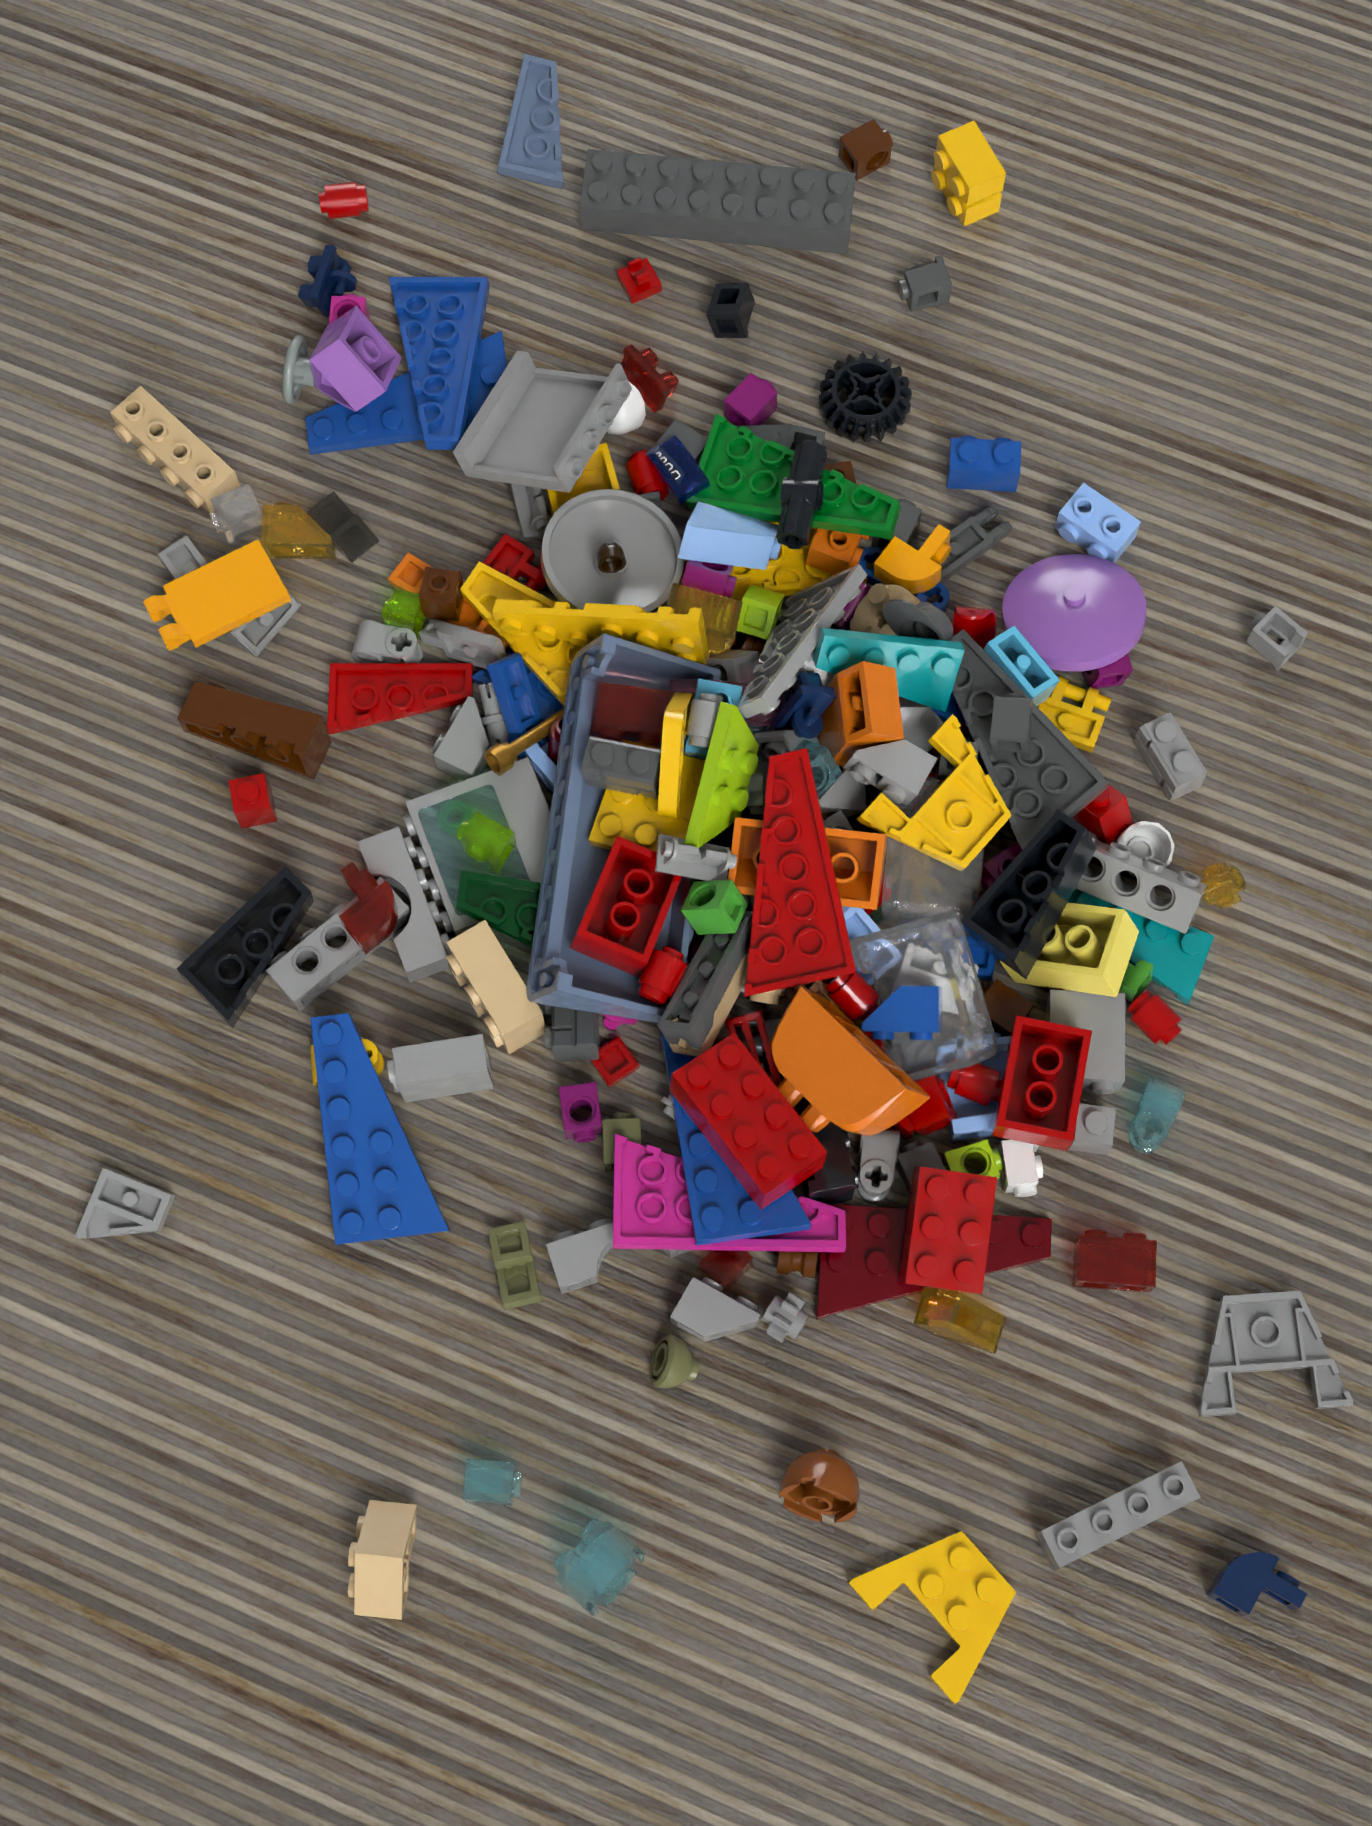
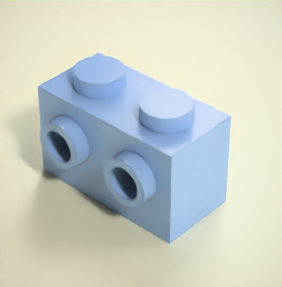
M1083 483L1059 512L1055 529L1058 530L1062 538L1068 542L1077 543L1087 550L1089 555L1115 563L1136 538L1141 521Z

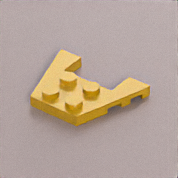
M952 714L929 738L928 742L955 769L911 818L907 817L883 793H880L856 820L869 828L886 834L892 839L962 871L1012 815L989 774L985 775L975 757L977 754L971 742L967 743L959 729L961 725L958 719Z
M962 1531L853 1578L848 1583L871 1611L901 1584H904L959 1646L958 1650L929 1676L953 1704L960 1700L1016 1594L1011 1585Z

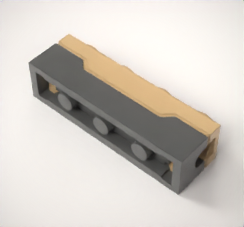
M745 911L736 933L706 934L658 1023L660 1030L667 1042L670 1043L669 1046L674 1053L698 1057L712 1047L747 979L753 911Z

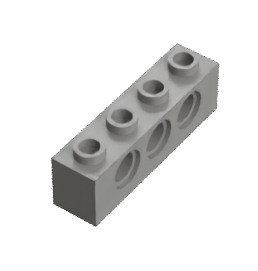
M1088 831L1097 847L1093 857L1101 861L1103 869L1094 871L1087 866L1075 889L1186 934L1207 885L1201 883V879L1195 874L1187 871L1177 873L1165 868V863L1156 858L1145 857L1142 859L1130 854L1131 850L1124 845L1118 843H1110L1108 845L1096 840V835ZM1130 871L1134 873L1137 878V884L1129 885L1124 883L1120 877V872ZM1157 885L1167 886L1172 892V897L1169 899L1160 898L1155 893L1154 887Z
M382 877L378 878L375 882L369 881L359 888L356 892V897L347 905L341 904L329 913L328 920L317 929L314 927L306 931L300 937L298 945L289 952L283 951L271 961V967L266 971L273 983L293 1006L301 1012L407 925L411 915L410 909ZM362 914H375V918L371 923L365 925L358 923V919ZM334 937H347L343 946L339 948L329 946L330 941ZM306 960H318L316 968L312 971L304 972L300 970Z
M1181 1461L1036 1534V1537L1053 1571L1201 1497Z

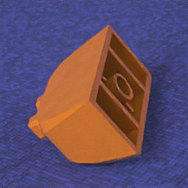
M800 987L777 1025L771 1040L770 1051L778 1071L785 1077L778 1086V1089L790 1105L794 1108L803 1097L810 1102V1105L803 1111L800 1117L811 1131L818 1133L831 1121L845 1131L863 1136H872L895 1125L931 1098L830 999Z

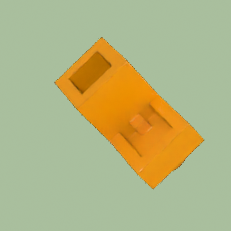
M938 524L919 551L894 536L874 563V577L886 585L902 586L912 594L930 590L940 582L941 564L951 552V531Z

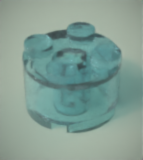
M597 1519L592 1520L582 1531L580 1537L583 1540L573 1552L567 1549L553 1566L558 1572L556 1583L592 1616L599 1613L595 1606L600 1602L607 1607L617 1598L637 1573L631 1568L635 1560L637 1559L642 1563L645 1558V1553L610 1521L601 1523Z

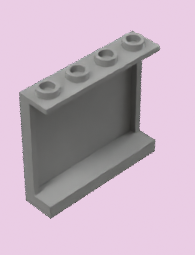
M516 351L457 444L453 454L467 477L570 493L576 481L582 475L591 456L597 450L608 428L612 425L623 403L629 397L632 387L621 364L616 363L610 375L604 377L536 368L528 352Z

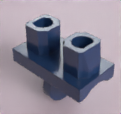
M325 245L322 255L310 256L307 265L308 272L315 279L313 283L301 285L298 294L306 306L317 307L327 317L330 316L331 296H343L344 292H353L358 282L356 277L350 274L352 267L337 254V248L334 245Z
M801 672L798 674L795 682L797 690L785 692L779 698L781 710L772 722L774 730L780 731L783 728L791 727L794 729L797 737L812 739L821 733L823 721L820 716L836 698L834 688L822 687L818 673Z

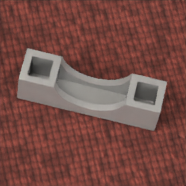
M396 827L358 841L371 880L375 882L378 878L382 877L391 888L403 893L411 902L410 919L404 930L393 939L409 982L411 983L449 969L450 966L445 958L450 955L446 943L449 941L447 933L439 935L435 923L442 920L435 901L427 903L423 891L430 888L423 869L415 870L411 859L417 857V853L411 837L403 838L400 828Z
M609 1218L589 1224V1230L574 1234L573 1230L559 1233L552 1237L553 1242L546 1244L561 1294L598 1282L601 1263L607 1253L613 1248V1222L611 1223ZM662 1249L670 1258L694 1251Z

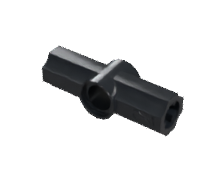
M804 440L803 443L796 445L789 478H784L781 487L782 512L776 538L778 543L787 546L789 549H801L803 546L808 545L815 512H820L823 504L824 486L822 479L828 451L826 446L820 445L814 440Z

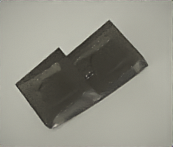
M334 491L307 511V517L351 563L379 543V539L357 514L354 515Z

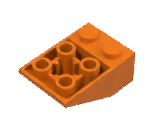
M862 661L834 676L827 687L834 688L836 698L820 716L823 721V729L818 735L822 772H829L844 765L856 750L904 739L895 668Z

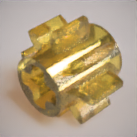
M1223 862L1221 864L1215 863L1202 870L1206 878L1200 882L1207 885L1202 898L1207 904L1211 906L1217 904L1218 908L1221 909L1223 907L1229 908L1242 901L1238 893L1245 889V880L1237 867L1233 865L1227 867L1226 863Z

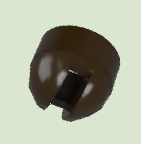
M612 542V545L603 543L598 548L596 561L601 572L615 573L626 566L625 553L617 543Z

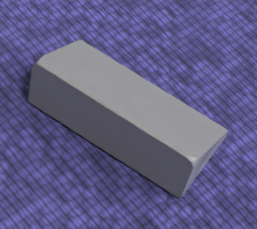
M290 595V602L225 633V635L251 655L257 657L299 609L301 604Z

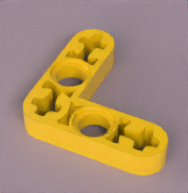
M675 692L664 713L658 816L678 818L684 740L687 736L692 699H694L693 693Z

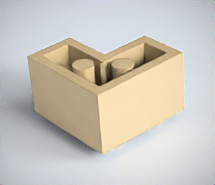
M370 1500L366 1515H359L356 1527V1540H358V1543L351 1542L348 1556V1566L355 1567L354 1573L350 1575L348 1585V1597L354 1598V1615L402 1620L409 1593V1561L416 1538L417 1505Z

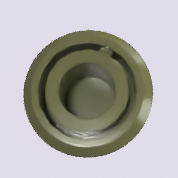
M671 1334L666 1335L658 1342L652 1355L650 1379L653 1386L663 1389L673 1388L682 1384L685 1380L693 1381L699 1371V1359L692 1356L689 1347L680 1338Z

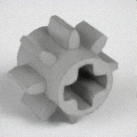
M789 1292L785 1300L776 1295L762 1318L764 1322L770 1325L767 1329V1334L781 1343L786 1335L796 1340L810 1316L802 1310L806 1301Z

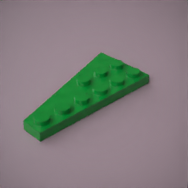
M716 413L686 501L688 508L694 510L699 501L759 520L779 523L782 512L781 487L784 478H789L795 451L773 440L766 441L755 436L752 430L744 426L739 428L730 424L725 417ZM825 469L822 479L824 486L823 504L820 512H815L812 528L892 539L901 511L900 502L865 484H855L845 479L844 475L832 469L830 472Z

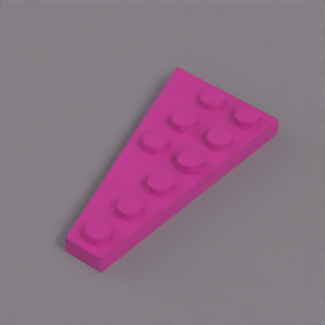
M615 1134L613 1249L845 1252V1210L803 1196L797 1197L812 1224L810 1230L696 1246L681 1158L661 1152L660 1148L648 1144L646 1147L628 1141L627 1137Z

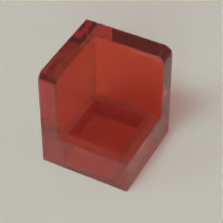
M712 1250L699 1263V1266L727 1292L753 1266V1257L747 1251Z

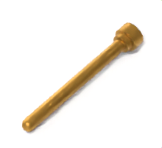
M564 708L511 743H496L484 751V757L490 769L495 774L501 776L513 768L519 754L550 734L552 724L560 716L564 715Z

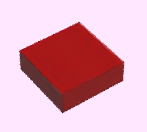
M619 1035L599 1048V1058L597 1060H589L608 1088H611L640 1068L638 1062Z

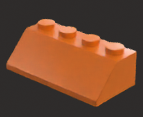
M735 817L731 854L737 855V863L734 869H729L728 880L733 881L741 894L755 896L763 820ZM825 827L842 906L877 910L884 874L888 836L886 834Z

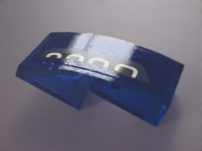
M676 435L646 452L647 458L664 483L666 482L680 504L710 486L708 478Z

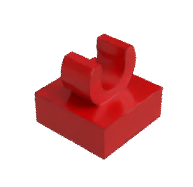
M639 257L627 262L626 267L617 270V279L631 304L662 291V283L647 258L641 260Z

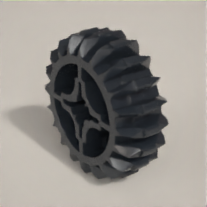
M862 352L857 360L849 354L846 357V364L837 360L834 364V370L828 369L825 373V380H822L820 383L821 394L819 395L818 403L822 407L821 415L823 419H828L829 428L839 427L838 434L840 438L850 433L853 443L858 439V436L864 437L865 442L868 444L871 441V436L875 435L882 441L885 432L893 435L896 432L897 425L902 426L904 424L906 415H908L911 408L912 391L908 388V377L902 376L901 366L891 368L892 361L890 358L880 362L878 353L872 359H867L865 353ZM845 387L848 390L847 401L842 404L838 394ZM888 391L891 395L892 403L885 408L882 399L883 394Z

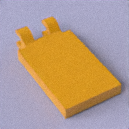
M257 539L163 585L166 595L151 596L145 599L143 603L153 623L161 621L166 616L172 614L176 623L167 624L158 629L168 651H171L189 640L197 648L290 602L291 598L260 541Z

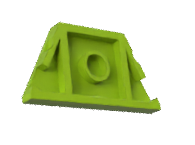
M720 702L684 844L700 848L735 822V817L741 818L742 811L747 806L751 775L755 772L758 765L757 752L759 745L736 705Z

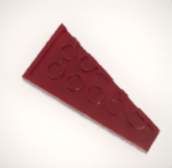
M827 1204L845 1210L846 1250L845 1252H820L817 1320L844 1311L864 1308L867 1305L937 1289L899 1282L908 1209ZM992 1215L985 1275L1050 1259L1052 1219Z

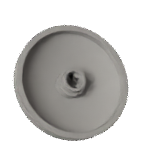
M594 490L570 499L554 513L543 535L540 552L541 567L550 590L560 602H568L571 609L583 610L585 603L637 605L644 609L646 613H655L658 611L659 606L664 607L670 601L679 585L684 567V559L678 558L682 541L669 517L649 500L622 490ZM612 542H615L622 547L625 553L626 566L615 573H603L598 569L596 552L603 543L612 545Z

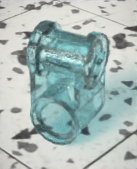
M1150 1077L1139 1101V1108L1128 1134L1129 1143L1133 1149L1145 1154L1152 1153L1158 1149L1168 1135L1171 1125L1182 1106L1186 1091L1155 1077ZM1145 1127L1152 1129L1151 1138L1145 1136Z

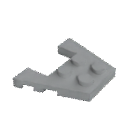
M1301 1291L1229 1295L1220 1298L1198 1409L1199 1417L1234 1415L1237 1413L1232 1373L1308 1368L1310 1370L1315 1409L1350 1407L1354 1405L1349 1390L1346 1391L1341 1381L1334 1359L1330 1358L1321 1339V1332Z

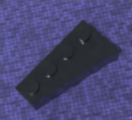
M1058 809L960 920L972 940L1025 979H1027L1097 849L1087 829Z
M285 866L177 968L180 976L232 1028L267 976L266 970L271 967V961L283 951L313 904L314 900L311 891Z
M779 1072L782 1082L785 1077ZM803 1097L794 1107V1110L800 1116L810 1105V1102ZM830 1121L818 1133L811 1131L827 1151L823 1168L802 1182L805 1197L824 1204L850 1201L853 1199L855 1188H859L856 1168L854 1165L851 1166L848 1154L851 1151L848 1132Z

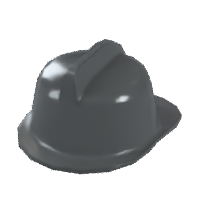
M892 599L886 602L882 609L884 619L897 636L951 641L953 638L954 628L949 617L941 609L928 602H920L914 605L904 600Z

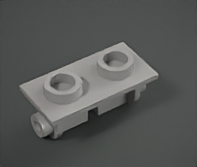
M510 483L523 539L543 537L545 529L552 518L545 490Z
M662 834L658 835L655 871L704 881L727 880L728 868L734 869L736 866L737 855L731 854L729 847L706 843L697 848L684 844L685 839Z

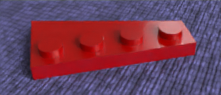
M330 663L327 715L328 734L331 735L464 704L468 696L473 698V664Z

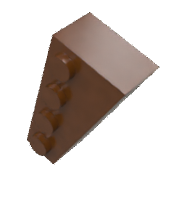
M194 682L177 718L186 733L311 779H315L332 743L321 715L226 690L224 687L212 682H208V684Z

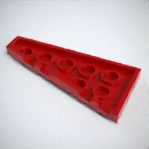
M805 748L770 756L744 997L857 973L808 749Z

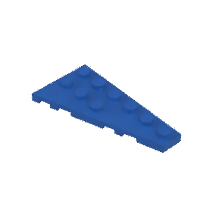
M502 331L480 340L465 432L507 367ZM410 372L392 379L386 392L357 412L337 403L306 417L310 454L424 440Z
M344 1013L311 1017L335 1245L450 1231L351 1015Z
M660 1030L670 1089L672 1073L697 1056L674 1053L669 1046L670 1043L667 1042ZM670 1092L696 1246L811 1229L812 1224L792 1189L760 1210Z

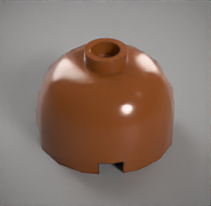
M822 1448L800 1455L791 1462L781 1480L778 1495L779 1498L784 1497L783 1506L798 1516L821 1522V1514L835 1516L834 1523L844 1522L852 1519L856 1514L859 1501V1482L855 1470L843 1458L839 1457L837 1452Z

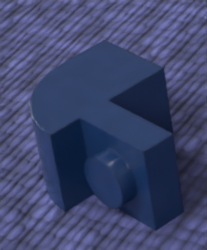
M1252 1552L1227 1562L1217 1574L1207 1596L1238 1615L1245 1616L1250 1614L1261 1592L1291 1610L1301 1607L1307 1593L1298 1588L1300 1582L1294 1577L1282 1571H1278L1277 1574L1272 1572L1279 1560L1278 1557L1265 1552Z

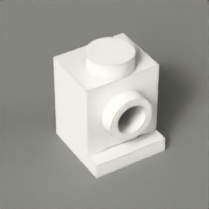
M1015 1140L1001 1141L997 1150L1003 1164L1001 1176L1004 1193L1014 1192L1015 1197H1028L1037 1194L1038 1178H1043L1040 1155L1034 1156V1152L1037 1151L1039 1145Z

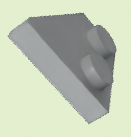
M102 1168L75 1237L89 1239L161 1231L175 1195L107 1168Z

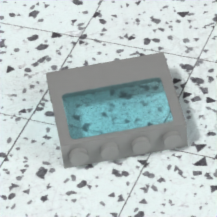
M529 757L514 762V767L501 776L491 770L405 802L409 814L403 816L410 837L417 835L421 846L415 848L422 869L429 867L433 878L427 880L434 901L442 899L446 911L439 914L447 933L454 931L455 936L463 933L462 931L480 923L455 910L462 870L541 883L550 810Z

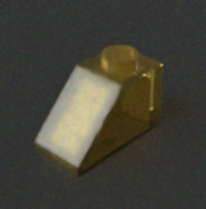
M287 502L263 505L261 545L269 559H336V550L331 536L299 505H292Z
M924 1287L914 1324L937 1336L996 1354L1006 1317L959 1291Z

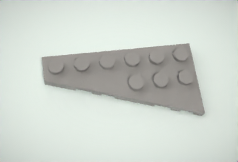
M860 564L786 598L784 603L788 609L782 610L778 615L777 619L781 623L772 629L760 655L764 663L755 666L753 675L756 678L746 686L737 706L746 719L759 713L767 715L780 704L778 698L796 682L797 677L795 675L798 670L812 660V651L817 645L821 628L829 629L832 624L837 622L845 614L843 608L860 593L859 586L867 577V573Z

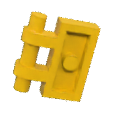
M1059 676L1060 681L1052 691L1051 697H1048L1046 701L1037 707L1076 748L1092 753L1105 716L1092 712L1093 707L1107 712L1112 698L1099 694L1100 690L1089 687L1087 690L1068 683L1069 679ZM1064 696L1081 702L1083 705L1080 708L1061 700Z

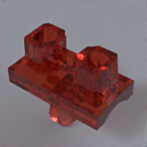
M633 344L625 347L623 350L624 358L620 364L628 381L639 390L644 402L654 413L662 410L666 398L675 392L679 383L678 378L671 371L659 374L655 370L658 359L650 347L640 351Z

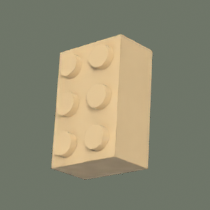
M486 920L446 942L450 955L445 957L450 966L449 970L459 987L464 984L467 985L464 987L468 996L467 999L478 1017L483 1014L485 1015L483 1021L487 1027L486 1031L496 1048L503 1045L507 1053L511 1054L545 1034V1022L542 1011L537 1003L527 999L526 985Z

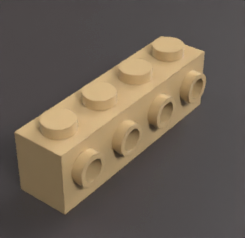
M142 386L138 387L110 412L116 424L113 430L118 437L126 444L131 441L137 446V453L147 464L152 465L155 463L161 468L160 473L163 478L173 487L178 484L184 490L183 494L195 508L202 506L208 513L212 514L241 488L235 471Z

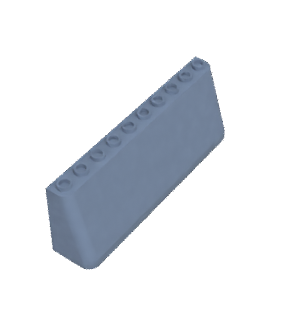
M605 633L580 649L574 656L569 671L526 994L529 1001L543 1005L659 1023L671 999L667 1000L665 1006L656 1004L637 993L640 987L638 983L640 977L638 978L569 948L610 851L590 845L588 839L606 789L586 785L581 773V765L590 736L622 742L624 739L661 749L664 713L674 693H693L695 699L698 678L719 682L721 670ZM688 735L686 736V738H685V740H684V754H683V755H685V747H686V742H687V737H688ZM682 876L653 950L662 951L663 946L670 947L684 955L682 961L689 967V962L687 961L688 947L692 941L694 930L681 912V909L696 879Z

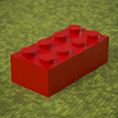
M735 1033L729 1035L672 1073L669 1091L760 1210L823 1168L827 1156L826 1149Z

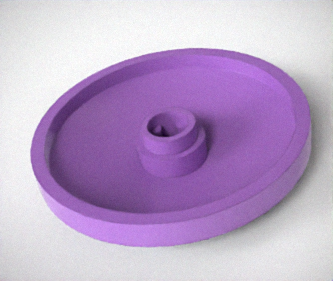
M1058 555L1032 564L1013 579L1003 598V628L1006 631L1015 626L1050 669L1069 672L1098 669L1121 659L1138 643L1145 628L1146 599L1136 579L1121 566L1109 560L1091 555Z

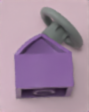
M355 306L326 327L310 358H308L306 339L302 335H296L291 340L283 369L282 391L284 400L288 404H294L299 399L303 386L316 387L332 400L357 412L386 392L402 357L360 309Z

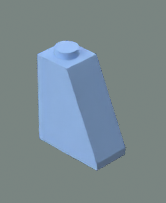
M698 501L686 524L678 558L766 570L770 559L777 560L782 544L778 543L776 538L779 525Z

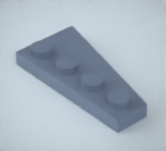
M524 54L497 173L562 189L563 172L561 166L562 149L560 145V115L558 111L557 62Z

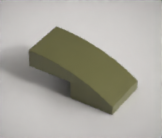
M525 1221L488 1229L504 1310L542 1302Z

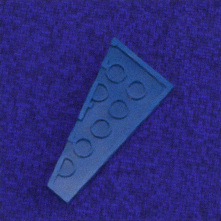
M389 277L427 450H454L465 432L490 288L488 277Z

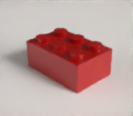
M617 836L607 855L569 948L639 978L648 964L682 876L655 871L657 852Z
M1016 1015L1009 1037L992 1136L1068 1151L1074 1139L1092 1030Z
M922 1166L914 1167L899 1282L982 1294L997 1177Z

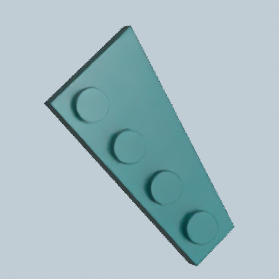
M821 628L813 662L816 668L833 674H837L862 661L893 667L896 671L899 697L946 712L965 649L961 642Z
M1078 889L1074 890L1068 903L1124 909ZM1126 910L1139 930L1129 963L1135 966L1139 960H1143L1153 964V979L1151 981L1160 987L1163 985L1176 994L1177 999L1188 1005L1214 935L1191 926L1185 934Z

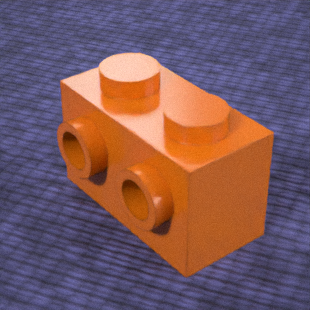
M818 528L810 545L805 564L836 575L859 564L864 550L859 548V544L862 538L869 540L870 536Z

